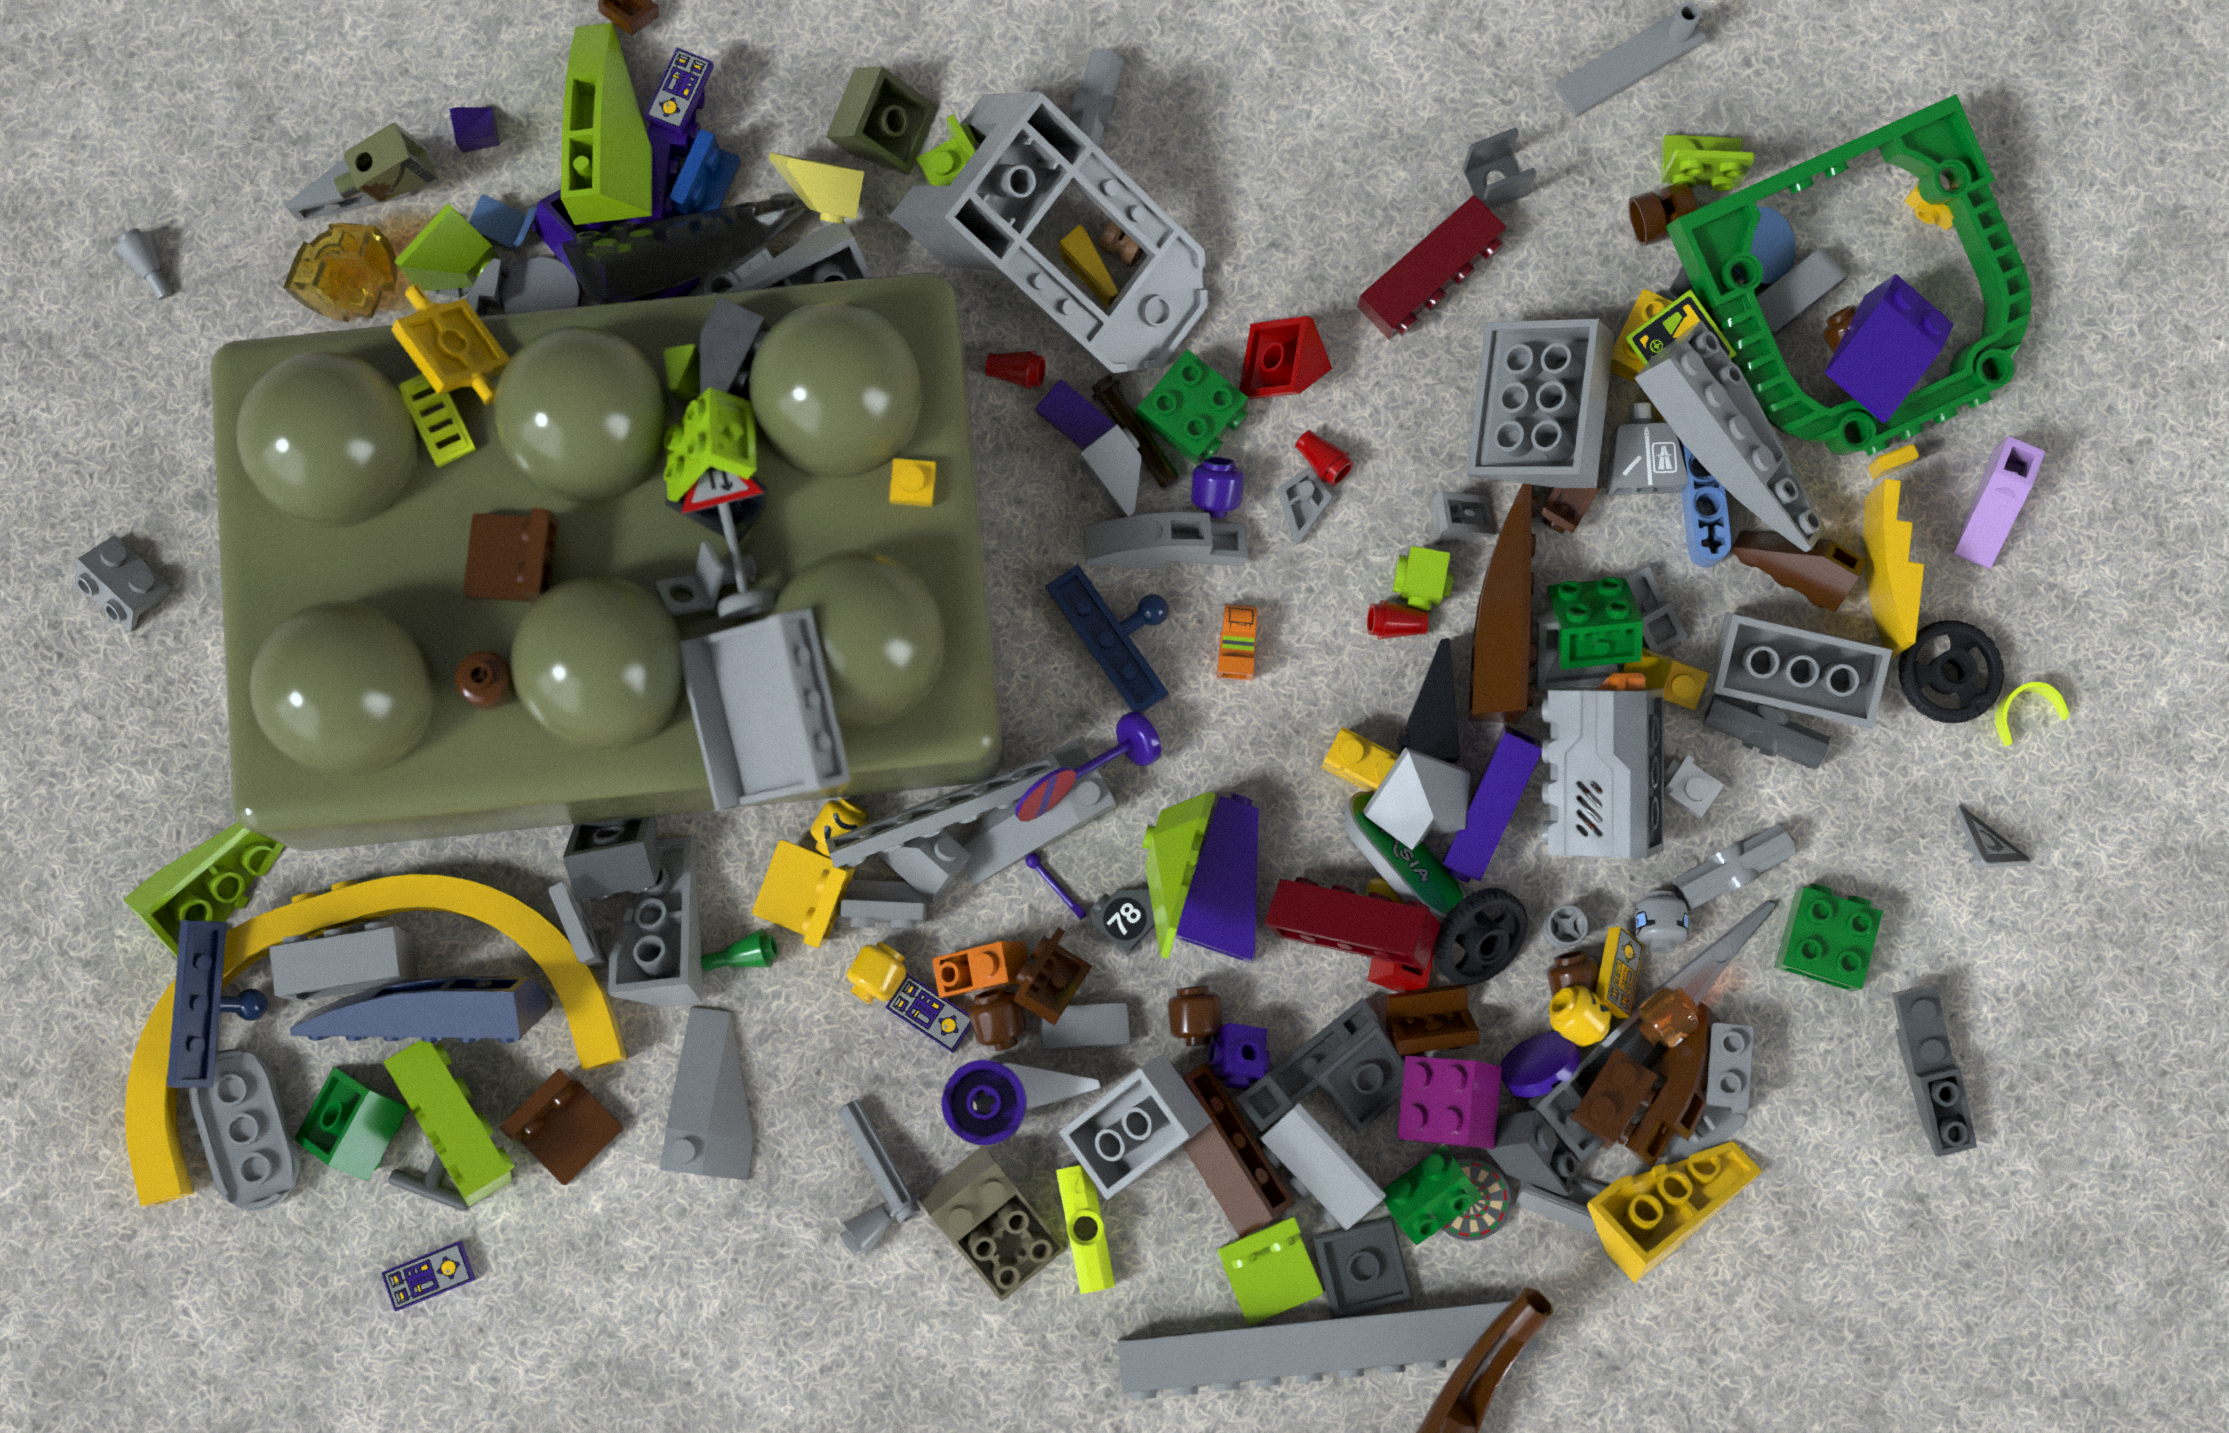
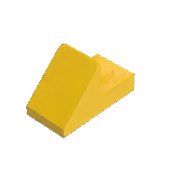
M1643 647L1642 662L1625 663L1622 672L1642 673L1645 676V688H1664V700L1694 711L1710 674L1707 670Z

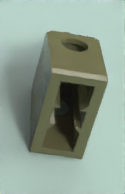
M394 122L345 152L344 158L350 171L334 178V183L338 192L345 200L363 192L377 202H385L438 180V176L425 145Z

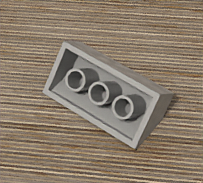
M1725 612L1716 648L1712 692L1873 729L1892 650Z

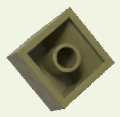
M882 66L854 68L826 138L851 155L909 175L937 105Z

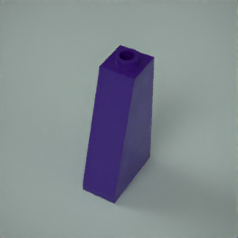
M1504 724L1467 805L1465 829L1455 832L1443 858V865L1449 867V875L1467 883L1470 882L1471 878L1481 881L1542 753V743L1540 740Z
M1230 793L1228 798L1223 796L1219 798L1186 897L1175 938L1251 963L1255 953L1259 808L1251 806L1253 800L1242 795Z

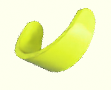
M2029 682L2012 690L2002 698L1996 709L1995 724L2005 746L2012 745V738L2007 725V712L2010 703L2018 693H2038L2051 701L2062 720L2069 718L2066 703L2062 695L2054 687L2043 682Z

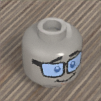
M1671 891L1646 893L1645 899L1635 905V932L1637 940L1644 945L1650 946V951L1653 953L1664 954L1674 952L1675 946L1684 943L1689 936L1687 904L1677 898V894Z

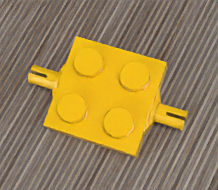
M419 284L409 287L404 295L417 311L412 315L396 319L391 331L438 395L460 387L470 386L476 390L485 405L493 404L496 389L488 378L502 374L510 358L465 298L450 303H433Z

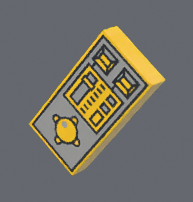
M1621 926L1608 929L1595 994L1610 1007L1611 1014L1617 1019L1630 1017L1644 946Z

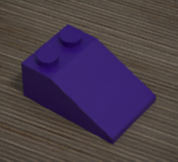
M1894 274L1864 296L1824 373L1877 419L1885 423L1940 353L1954 324L1923 298L1912 286L1907 284L1900 276Z

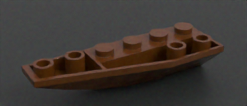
M1531 484L1521 485L1500 529L1487 565L1478 600L1472 638L1468 721L1516 724L1524 714H1527L1528 707H1533L1535 684L1528 682L1530 667H1535L1537 655L1536 643L1530 642L1533 621L1531 596L1534 590V572H1531V557H1534L1536 548V534L1531 533V519L1536 518L1538 497L1537 495H1532Z

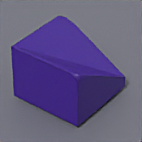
M455 107L449 109L455 141L462 153L500 145L492 107Z

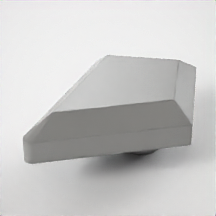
M1311 466L1277 489L1296 545L1302 541L1333 499V496Z

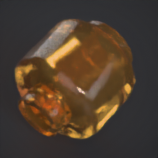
M1664 986L1640 1005L1638 1013L1643 1022L1637 1027L1653 1046L1660 1041L1666 1047L1673 1048L1698 1028L1699 1021L1697 1015L1701 1011L1680 987L1674 991L1672 988Z

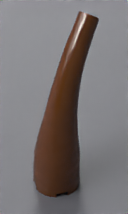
M1531 1287L1523 1288L1492 1321L1465 1354L1445 1383L1416 1433H1478L1492 1399L1507 1372L1553 1314L1551 1303L1542 1293Z

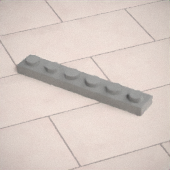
M1051 754L829 838L825 842L834 867L837 868L842 865L844 867L856 866L862 863L866 856L879 851L885 853L895 851L901 848L906 841L919 836L921 838L935 836L943 830V827L956 822H972L978 819L982 812L995 807L998 809L1011 807L1018 803L1019 798L1040 778L1060 768L1061 765L1055 755Z

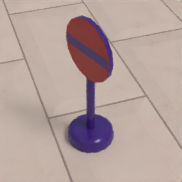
M1133 711L1123 715L1116 724V736L1119 745L1074 770L1069 766L1060 767L1040 778L1019 800L1015 808V816L1022 822L1031 821L1042 816L1064 798L1075 780L1123 753L1128 759L1139 766H1148L1155 763L1161 757V743L1155 728L1146 717L1138 712Z

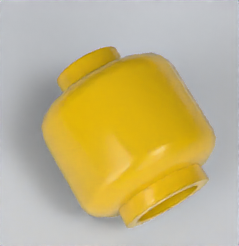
M880 941L875 946L864 945L846 972L848 980L854 985L850 992L871 1005L874 999L881 1002L890 1001L907 975V970L902 964L905 958L893 948Z

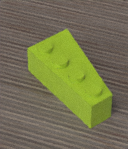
M419 1040L383 1061L385 1068L468 1207L512 1181L510 1170L515 1166L503 1146L497 1149L489 1135L494 1131L483 1112L475 1114L469 1105L468 1100L473 1098L462 1077L460 1076L454 1080L446 1066L451 1064L452 1061L441 1042L433 1045L431 1042Z

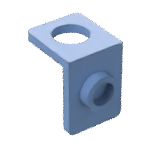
M483 194L476 204L469 223L483 237L515 252L528 232L537 206L532 204L527 213L524 214Z

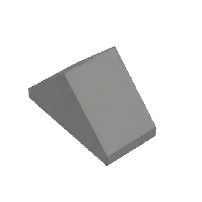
M1447 491L1435 493L1430 504V512L1436 544L1497 535L1490 496Z

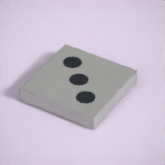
M560 882L549 887L550 890L548 892L578 962L596 969L608 964L609 961L582 900L576 901L572 886Z

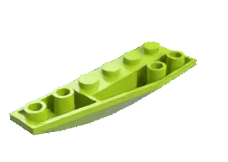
M613 22L575 27L570 49L563 104L561 200L574 225L652 216V147Z

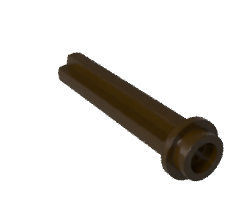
M1111 375L1105 376L1092 386L1091 389L1095 393L1092 396L1095 401L1101 400L1122 430L1127 428L1135 436L1140 445L1137 451L1142 456V461L1160 487L1166 488L1179 478L1177 471L1119 390L1120 381L1118 379L1114 380Z

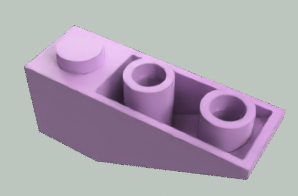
M2007 436L1993 448L1952 553L1953 555L1991 569L2032 488L2046 451L2010 436Z

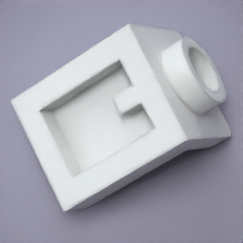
M1688 754L1680 762L1673 759L1664 770V795L1700 819L1724 784L1693 764L1695 759Z

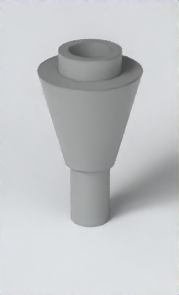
M135 228L122 234L118 238L119 244L115 247V251L144 279H147L159 300L171 295L173 291L161 273V266L151 232H141L139 228Z
M887 1202L882 1207L878 1206L841 1223L845 1231L840 1234V1237L854 1255L861 1251L867 1256L892 1223L890 1213L893 1210Z

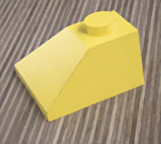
M770 152L769 161L805 205L811 210L820 212V220L843 224L844 217L856 219L864 171L847 166Z

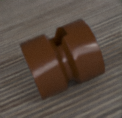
M1685 182L1664 187L1659 195L1650 191L1629 199V217L1636 239L1643 247L1664 241L1668 234L1666 225L1679 217L1697 210L1693 193Z

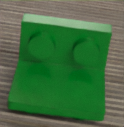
M1604 577L1593 581H1564L1560 584L1547 586V596L1559 626L1558 662L1561 670L1642 662L1643 619L1626 578Z

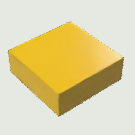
M1909 444L1878 456L1869 465L1868 470L1872 479L1876 480L1909 467L1919 458L1915 446Z

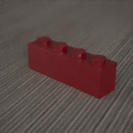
M1474 194L1365 290L1359 297L1357 308L1388 340L1397 332L1404 336L1419 321L1416 315L1425 307L1430 311L1436 308L1446 298L1447 293L1445 290L1452 283L1456 282L1458 286L1463 284L1476 270L1473 265L1479 259L1484 257L1486 260H1489L1503 247L1504 243L1501 240L1507 227Z
M1296 877L1295 881L1279 879L1264 922L1278 938L1424 970L1427 968L1441 925L1430 912V907L1421 902L1407 900L1405 904L1392 902L1391 898L1375 892H1370L1367 897L1355 894L1350 888L1341 885H1332L1331 889L1319 887L1316 882L1303 877Z

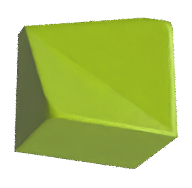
M690 344L666 348L663 356L668 388L673 398L679 401L700 397V353L696 345Z

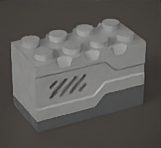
M1615 672L1599 687H1564L1548 690V698H1544L1542 704L1543 721L1550 722L1551 739H1544L1542 745L1543 762L1550 763L1551 780H1544L1542 786L1543 803L1550 804L1551 820H1545L1542 826V841L1544 845H1548V855L1649 858L1663 851L1664 688H1645V676L1639 672Z

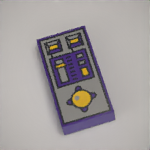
M676 47L645 114L646 120L683 135L713 71V62Z
M909 974L906 975L892 999L885 1006L886 1009L952 1053H954L972 1026L968 1013L947 999L939 998L938 993Z
M462 1241L381 1272L395 1312L476 1280Z

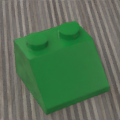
M334 1066L293 1140L328 1166L368 1182L373 1172L381 1165L384 1152L393 1135L401 1128L404 1115L409 1107L391 1095Z

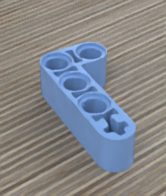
M1678 438L1688 477V485L1681 492L1688 553L1694 564L1704 568L1713 567L1728 554L1731 548L1725 487L1710 473L1708 477H1700L1694 473L1692 463L1700 462ZM1700 500L1708 502L1713 508V515L1705 516L1701 514L1697 509L1696 502ZM1714 526L1712 530L1708 533V528ZM1707 538L1711 546H1717L1713 554H1711L1709 547L1702 546Z

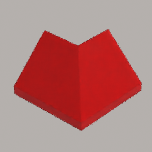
M1301 316L1250 324L1239 390L1248 397V400L1300 394L1333 369L1313 318Z

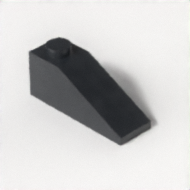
M1449 638L1441 639L1437 645L1406 722L1405 732H1399L1400 754L1407 747L1448 763H1456L1460 758Z

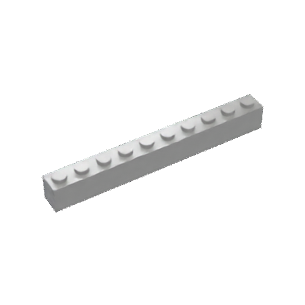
M1513 1299L1345 1316L1336 1319L1325 1318L1118 1340L1122 1392L1131 1393L1132 1400L1155 1398L1157 1397L1156 1390L1173 1388V1395H1189L1198 1393V1385L1214 1384L1215 1391L1240 1389L1239 1381L1256 1380V1387L1280 1385L1281 1377L1297 1375L1298 1382L1302 1383L1323 1380L1322 1373L1339 1371V1378H1353L1364 1376L1363 1368L1380 1367L1381 1374L1405 1372V1364L1420 1362L1422 1370L1446 1368V1360L1463 1358L1485 1329ZM1538 1333L1521 1352L1516 1361L1530 1359L1529 1351L1540 1350Z

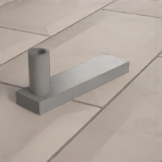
M1694 2L1682 3L1676 13L1556 82L1555 89L1573 116L1577 118L1703 44L1707 37L1697 24L1701 16L1699 6Z

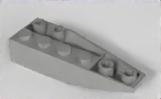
M1703 321L1695 323L1653 356L1634 379L1681 442L1704 468L1739 502L1768 526L1804 552H1807L1814 547L1826 530V527L1752 389L1743 377L1742 371L1731 361L1720 346L1717 337L1708 330Z

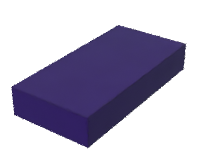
M1061 379L1035 407V412L1081 450L1116 425Z

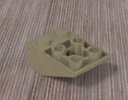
M985 1146L978 1148L919 1196L931 1218L1001 1302L1066 1250Z

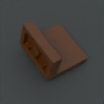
M531 508L530 517L473 514L463 594L467 598L534 603L541 595L550 590L559 523L552 512L544 508Z
M559 1068L499 1128L509 1139L519 1140L562 1185H568L623 1130V1125L569 1070Z

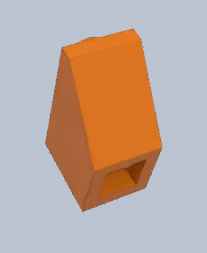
M1000 941L932 958L939 998L982 992L996 987H1008L1018 984L1015 982V979L1026 961H1029L1026 942Z

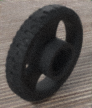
M1944 620L1923 627L1916 633L1915 644L1901 653L1898 663L1899 683L1902 686L1903 694L1908 698V702L1922 715L1942 723H1962L1979 717L1995 703L2004 683L2003 660H2001V654L1999 649L1996 648L1995 643L1981 629L1962 621ZM1948 635L1950 649L1934 658L1928 666L1922 665L1915 660L1920 648L1928 640L1937 636ZM1975 647L1982 653L1988 668V681L1985 689L1978 688L1972 683L1977 674V664L1969 651ZM1945 663H1950L1956 667L1958 671L1957 681L1951 680L1945 675ZM1929 684L1932 689L1941 694L1957 693L1961 701V708L1950 709L1934 704L1921 692L1922 687Z
M1500 888L1478 890L1457 903L1447 913V917H1444L1433 947L1434 960L1441 973L1454 983L1476 985L1488 981L1504 970L1518 954L1526 937L1528 918L1523 904L1513 894ZM1492 906L1506 907L1503 913L1494 920L1482 911ZM1454 941L1466 951L1464 957L1457 965H1454L1452 961Z

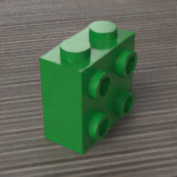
M1187 349L1139 404L1137 415L1147 427L1197 466L1204 458L1215 457L1224 444L1220 439L1228 429L1235 432L1243 424L1249 414L1245 411L1248 397Z
M1810 883L1808 888L1802 887L1796 890L1774 968L1847 991L1862 990L1883 911L1872 908L1873 902L1862 897L1850 895L1846 900L1833 896V889L1819 884Z

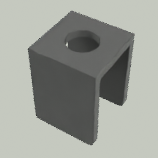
M1512 128L1469 146L1462 170L1473 195L1475 194L1489 210L1527 196L1536 177L1535 168L1519 173L1511 156L1519 135L1517 128ZM1491 171H1499L1505 176V179L1489 184L1487 188L1484 185V177Z

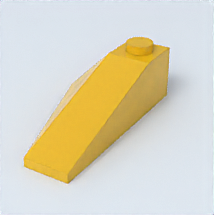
M1734 1141L1691 1154L1688 1159L1669 1165L1664 1163L1653 1167L1651 1171L1633 1177L1628 1175L1618 1178L1590 1200L1587 1207L1606 1253L1634 1283H1637L1755 1180L1762 1170Z

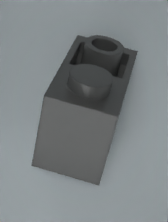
M1534 1110L1497 1116L1495 1148L1486 1150L1504 1173L1560 1195L1569 1194L1573 1177L1577 1171L1578 1161L1539 1111Z

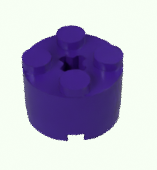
M976 1060L961 1066L949 1078L941 1099L942 1113L949 1128L961 1139L976 1145H995L1009 1139L1023 1124L1027 1112V1095L1020 1079L1008 1067L994 1061ZM981 1092H985L988 1097L995 1096L996 1103L990 1106L991 1113L987 1115L981 1109H974V1103L979 1101L978 1094Z

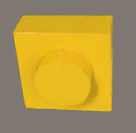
M893 459L890 503L933 507L936 462Z

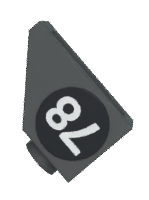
M1149 889L1118 890L1112 897L1106 893L1090 910L1095 915L1090 920L1091 925L1126 957L1155 926Z

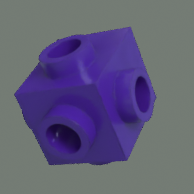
M1227 1023L1221 1027V1031L1214 1035V1041L1210 1044L1208 1050V1064L1212 1066V1072L1217 1080L1225 1081V1086L1229 1088L1246 1089L1249 1088V1084L1264 1078V1074L1268 1071L1270 1064V1053L1266 1050L1267 1029L1235 1023Z

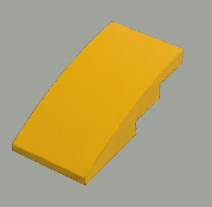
M1884 479L1865 497L1863 551L1864 559H1866L1865 578L1873 618L1883 647L1891 649V657L1894 658L1916 642L1924 564L1908 562L1913 522L1897 520L1901 481Z

